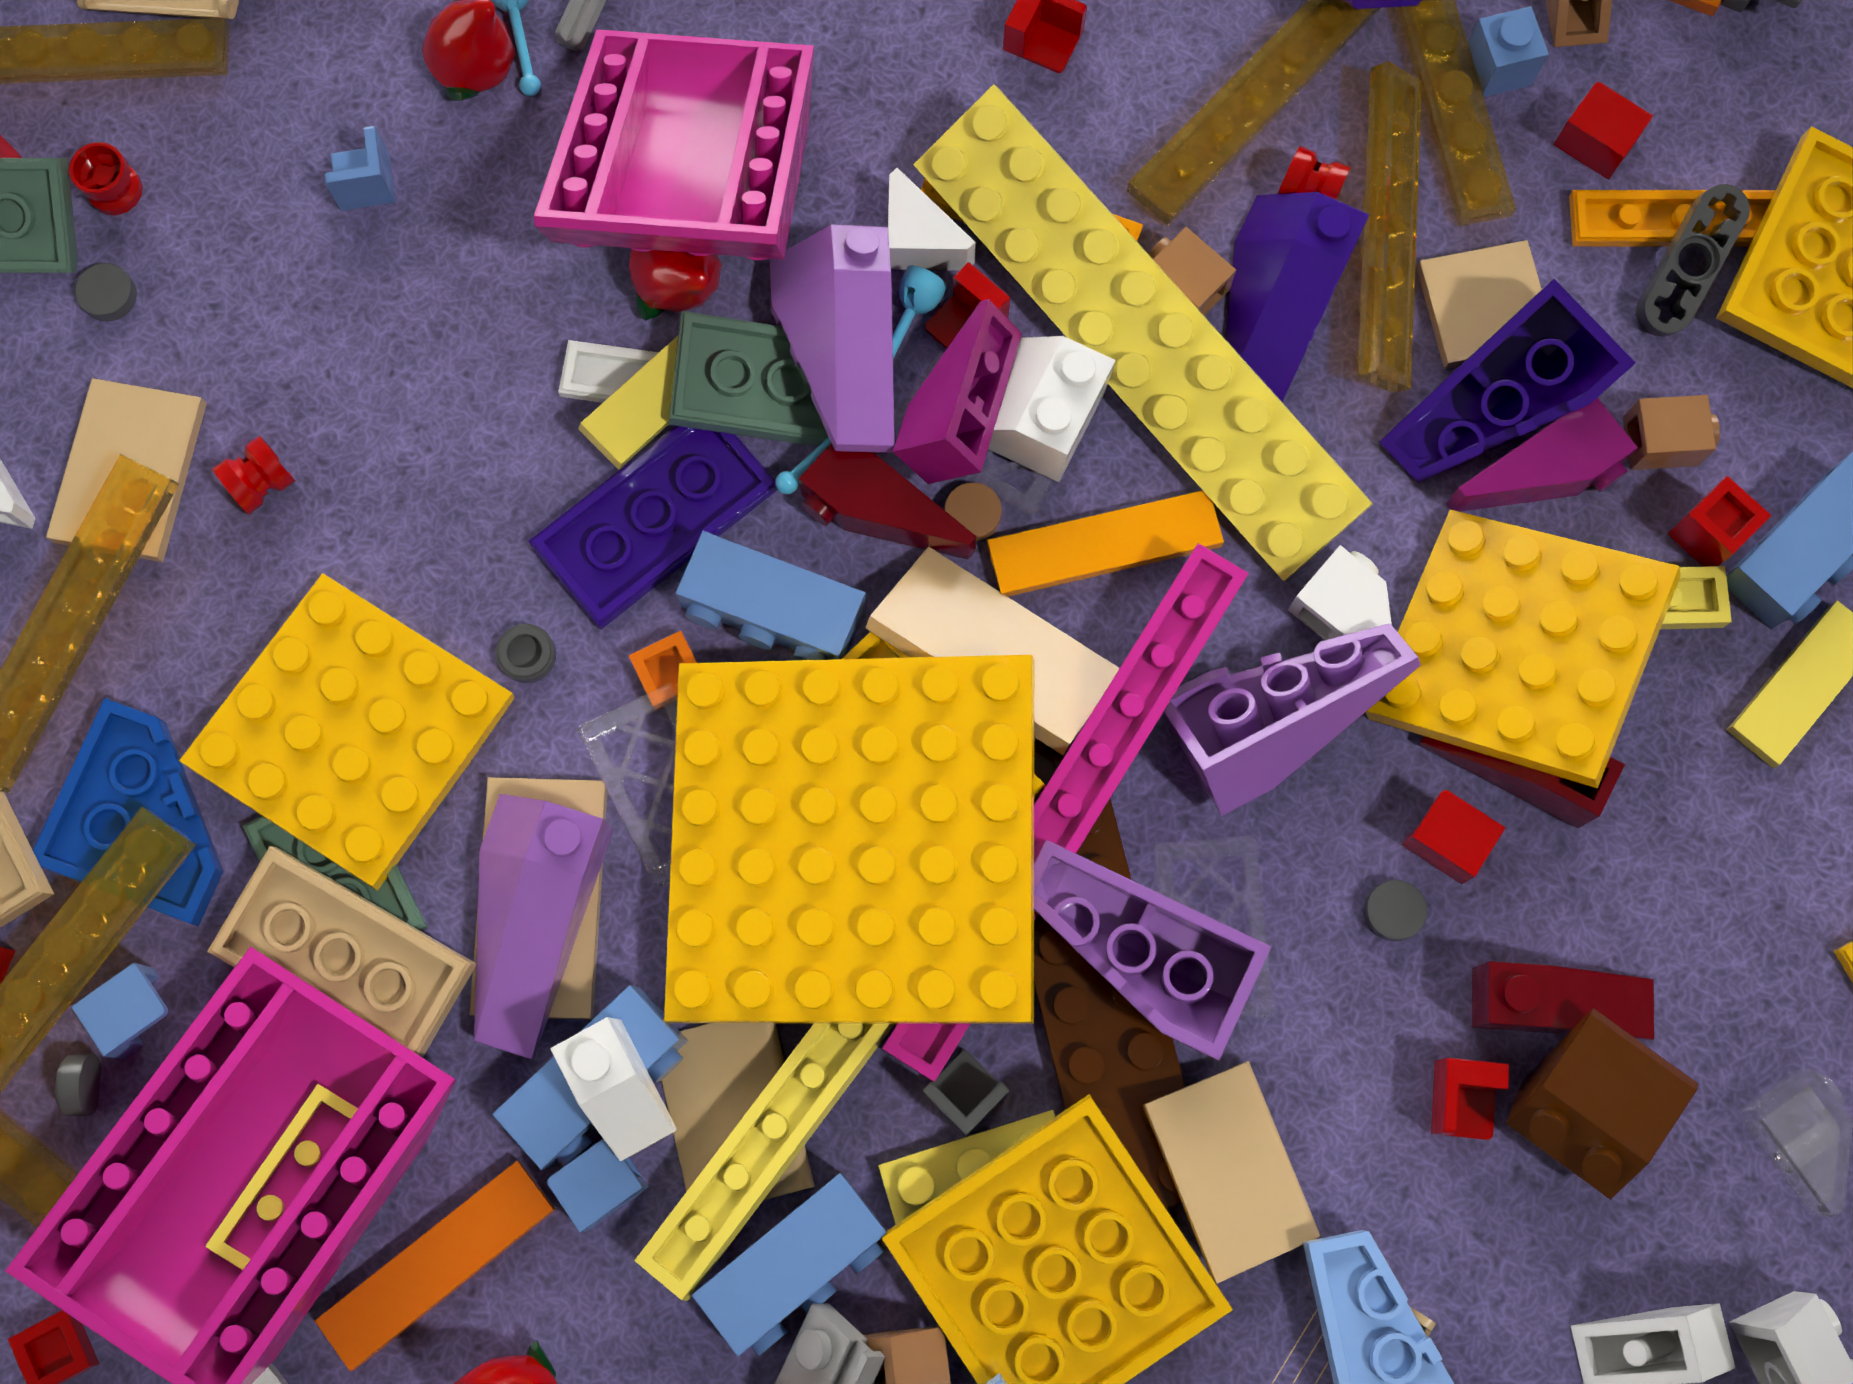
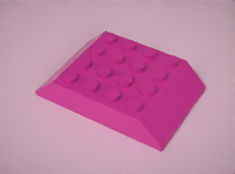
M596 29L534 214L535 227L551 242L571 243L579 247L597 245L631 248L640 252L663 250L688 252L695 256L716 254L742 256L751 260H784L808 135L814 46Z
M250 946L5 1272L171 1384H252L276 1359L426 1144L456 1080ZM320 1084L357 1107L358 1110L349 1119L327 1104L321 1103L226 1241V1244L250 1258L248 1264L241 1270L205 1246L316 1085ZM306 1140L315 1142L321 1149L320 1160L310 1167L302 1166L294 1157L297 1145ZM266 1195H275L284 1203L283 1214L275 1221H266L257 1213V1204Z

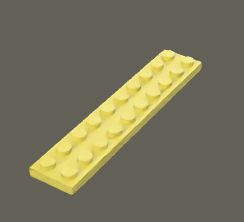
M993 84L913 164L1067 338L1116 360L1108 381L1110 387L1283 581L1290 578L1373 505L1372 501L996 85Z

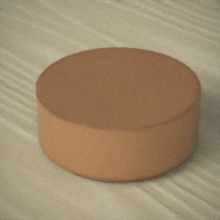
M971 482L956 487L949 494L945 503V511L976 535V542L989 538L997 530L1001 521L1002 506L999 497L990 487L981 483Z

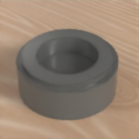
M100 263L89 267L80 275L75 286V297L78 304L88 315L96 320L108 322L118 320L130 312L136 302L137 289L134 281L121 267L111 263Z
M520 624L508 629L501 636L496 647V659L499 667L510 679L519 683H533L546 677L552 670L556 661V647L548 633L539 626Z
M1390 880L1380 884L1369 893L1364 904V917L1370 930L1378 937L1387 941H1402L1414 936L1421 930L1427 917V905L1423 895L1415 886L1402 880Z
M70 1054L65 1057L58 1068L55 1096L57 1106L65 1116H91L98 1108L101 1064L95 1054Z

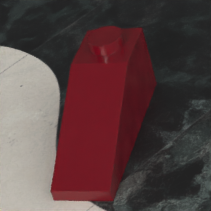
M831 443L799 478L801 495L805 498L801 502L803 508L824 526L833 521L844 531L925 550L930 547L938 553L967 560L975 552L976 535L873 452L835 451Z
M1488 961L1472 968V1028L1568 1034L1594 1008L1634 1038L1654 1040V979L1553 965Z

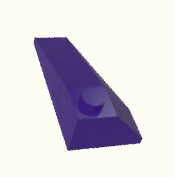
M1319 192L1257 195L1234 243L1233 267L1236 269V273L1229 292L1225 339L1281 402H1283L1370 215Z
M1552 279L1385 435L1379 443L1419 483L1474 458L1487 450L1591 404L1636 362L1555 279Z

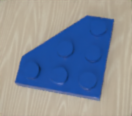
M104 698L34 846L33 852L40 866L199 927L224 871L183 765L179 761L180 757L166 722L158 717Z

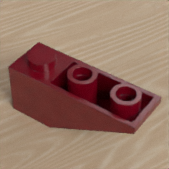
M1423 736L1419 743L1422 747L1576 828H1580L1600 817L1625 766L1624 763L1610 757L1598 788H1594Z

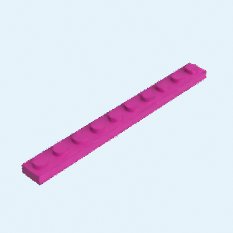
M1199 543L1196 545L1034 805V863L1046 840L1076 854L1249 574L1248 572ZM1034 910V920H1035L1036 917H1037V915H1038V913ZM897 1024L882 1050L935 1082L970 1024Z

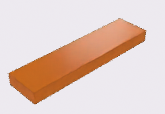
M516 1161L314 1321L349 1371H355L556 1209L521 1161Z

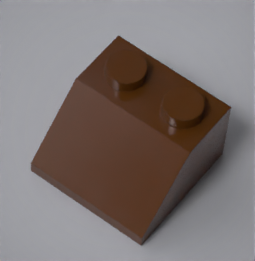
M1592 1008L1524 1079L1518 1089L1506 1124L1611 1200L1650 1163L1696 1093L1698 1083Z

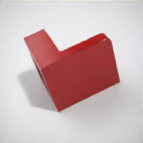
M1017 0L1004 25L1003 50L1053 72L1062 73L1084 32L1087 6L1077 0Z
M1596 82L1568 119L1553 145L1609 180L1654 116L1603 83Z
M968 262L953 277V296L925 323V330L947 349L980 301L989 299L1009 318L1010 297Z
M1727 475L1667 534L1703 567L1719 566L1731 557L1772 515Z
M1443 790L1437 795L1418 827L1406 836L1401 845L1462 885L1477 875L1506 827L1449 790Z
M1456 1058L1435 1060L1431 1134L1490 1140L1494 1132L1495 1091L1508 1089L1509 1064Z

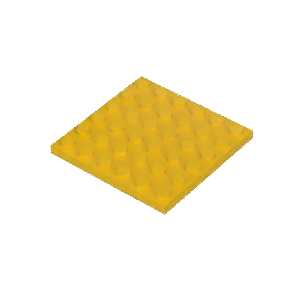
M1032 654L679 663L664 1021L668 1023L1034 1024L1035 660Z

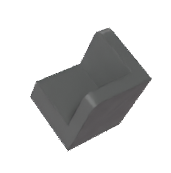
M964 1049L939 1074L935 1082H930L922 1090V1094L966 1136L1010 1090L1002 1082L999 1083Z

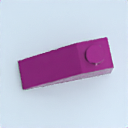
M989 299L979 302L907 406L893 453L927 484L976 474L982 471L1022 333Z
M1597 398L1591 404L1560 417L1460 486L1446 505L1449 509L1459 512L1578 496L1592 485L1600 493L1628 472L1623 463L1638 447Z

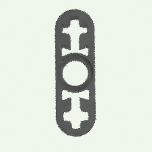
M1719 184L1711 187L1693 201L1637 303V320L1648 333L1660 337L1670 336L1686 328L1693 320L1748 220L1750 212L1749 202L1746 195L1739 188L1729 184ZM1723 201L1726 204L1723 213L1730 219H1726L1716 225L1709 236L1701 234V231L1708 228L1715 214L1713 209L1708 206ZM1684 247H1695L1705 256L1706 266L1700 276L1687 275L1680 268L1678 258ZM1675 286L1686 289L1676 295L1670 306V311L1676 314L1677 318L1672 317L1663 323L1658 320L1661 310L1654 303L1667 299L1672 294Z

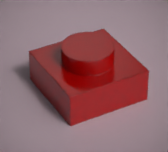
M63 1310L8 1339L26 1384H63L100 1364L83 1324Z

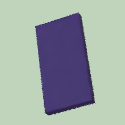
M675 426L528 542L602 630L689 561L702 531L719 537L778 489L776 488L774 478L735 434Z

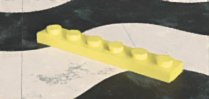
M814 1023L634 1261L679 1299L688 1301L895 1024Z

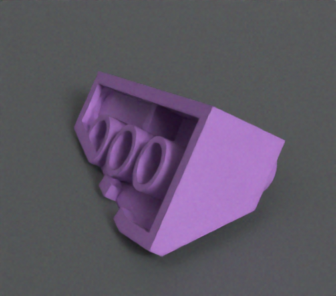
M830 225L787 249L784 260H769L771 313L777 326L782 325L791 344L790 354L795 365L801 366L812 390L811 399L835 451L893 453L895 442L892 287L888 227Z
M1390 623L1321 641L1314 649V652L1283 660L1281 653L1261 657L1262 666L1229 674L1227 667L1212 670L1178 687L1162 714L1200 784L1221 816L1276 788L1421 666L1419 657Z
M506 794L499 795L479 851L474 1041L534 1060L614 832L603 818L544 800Z
M1048 840L1045 841L1034 863V910L1162 1034L1219 1061L1272 946Z

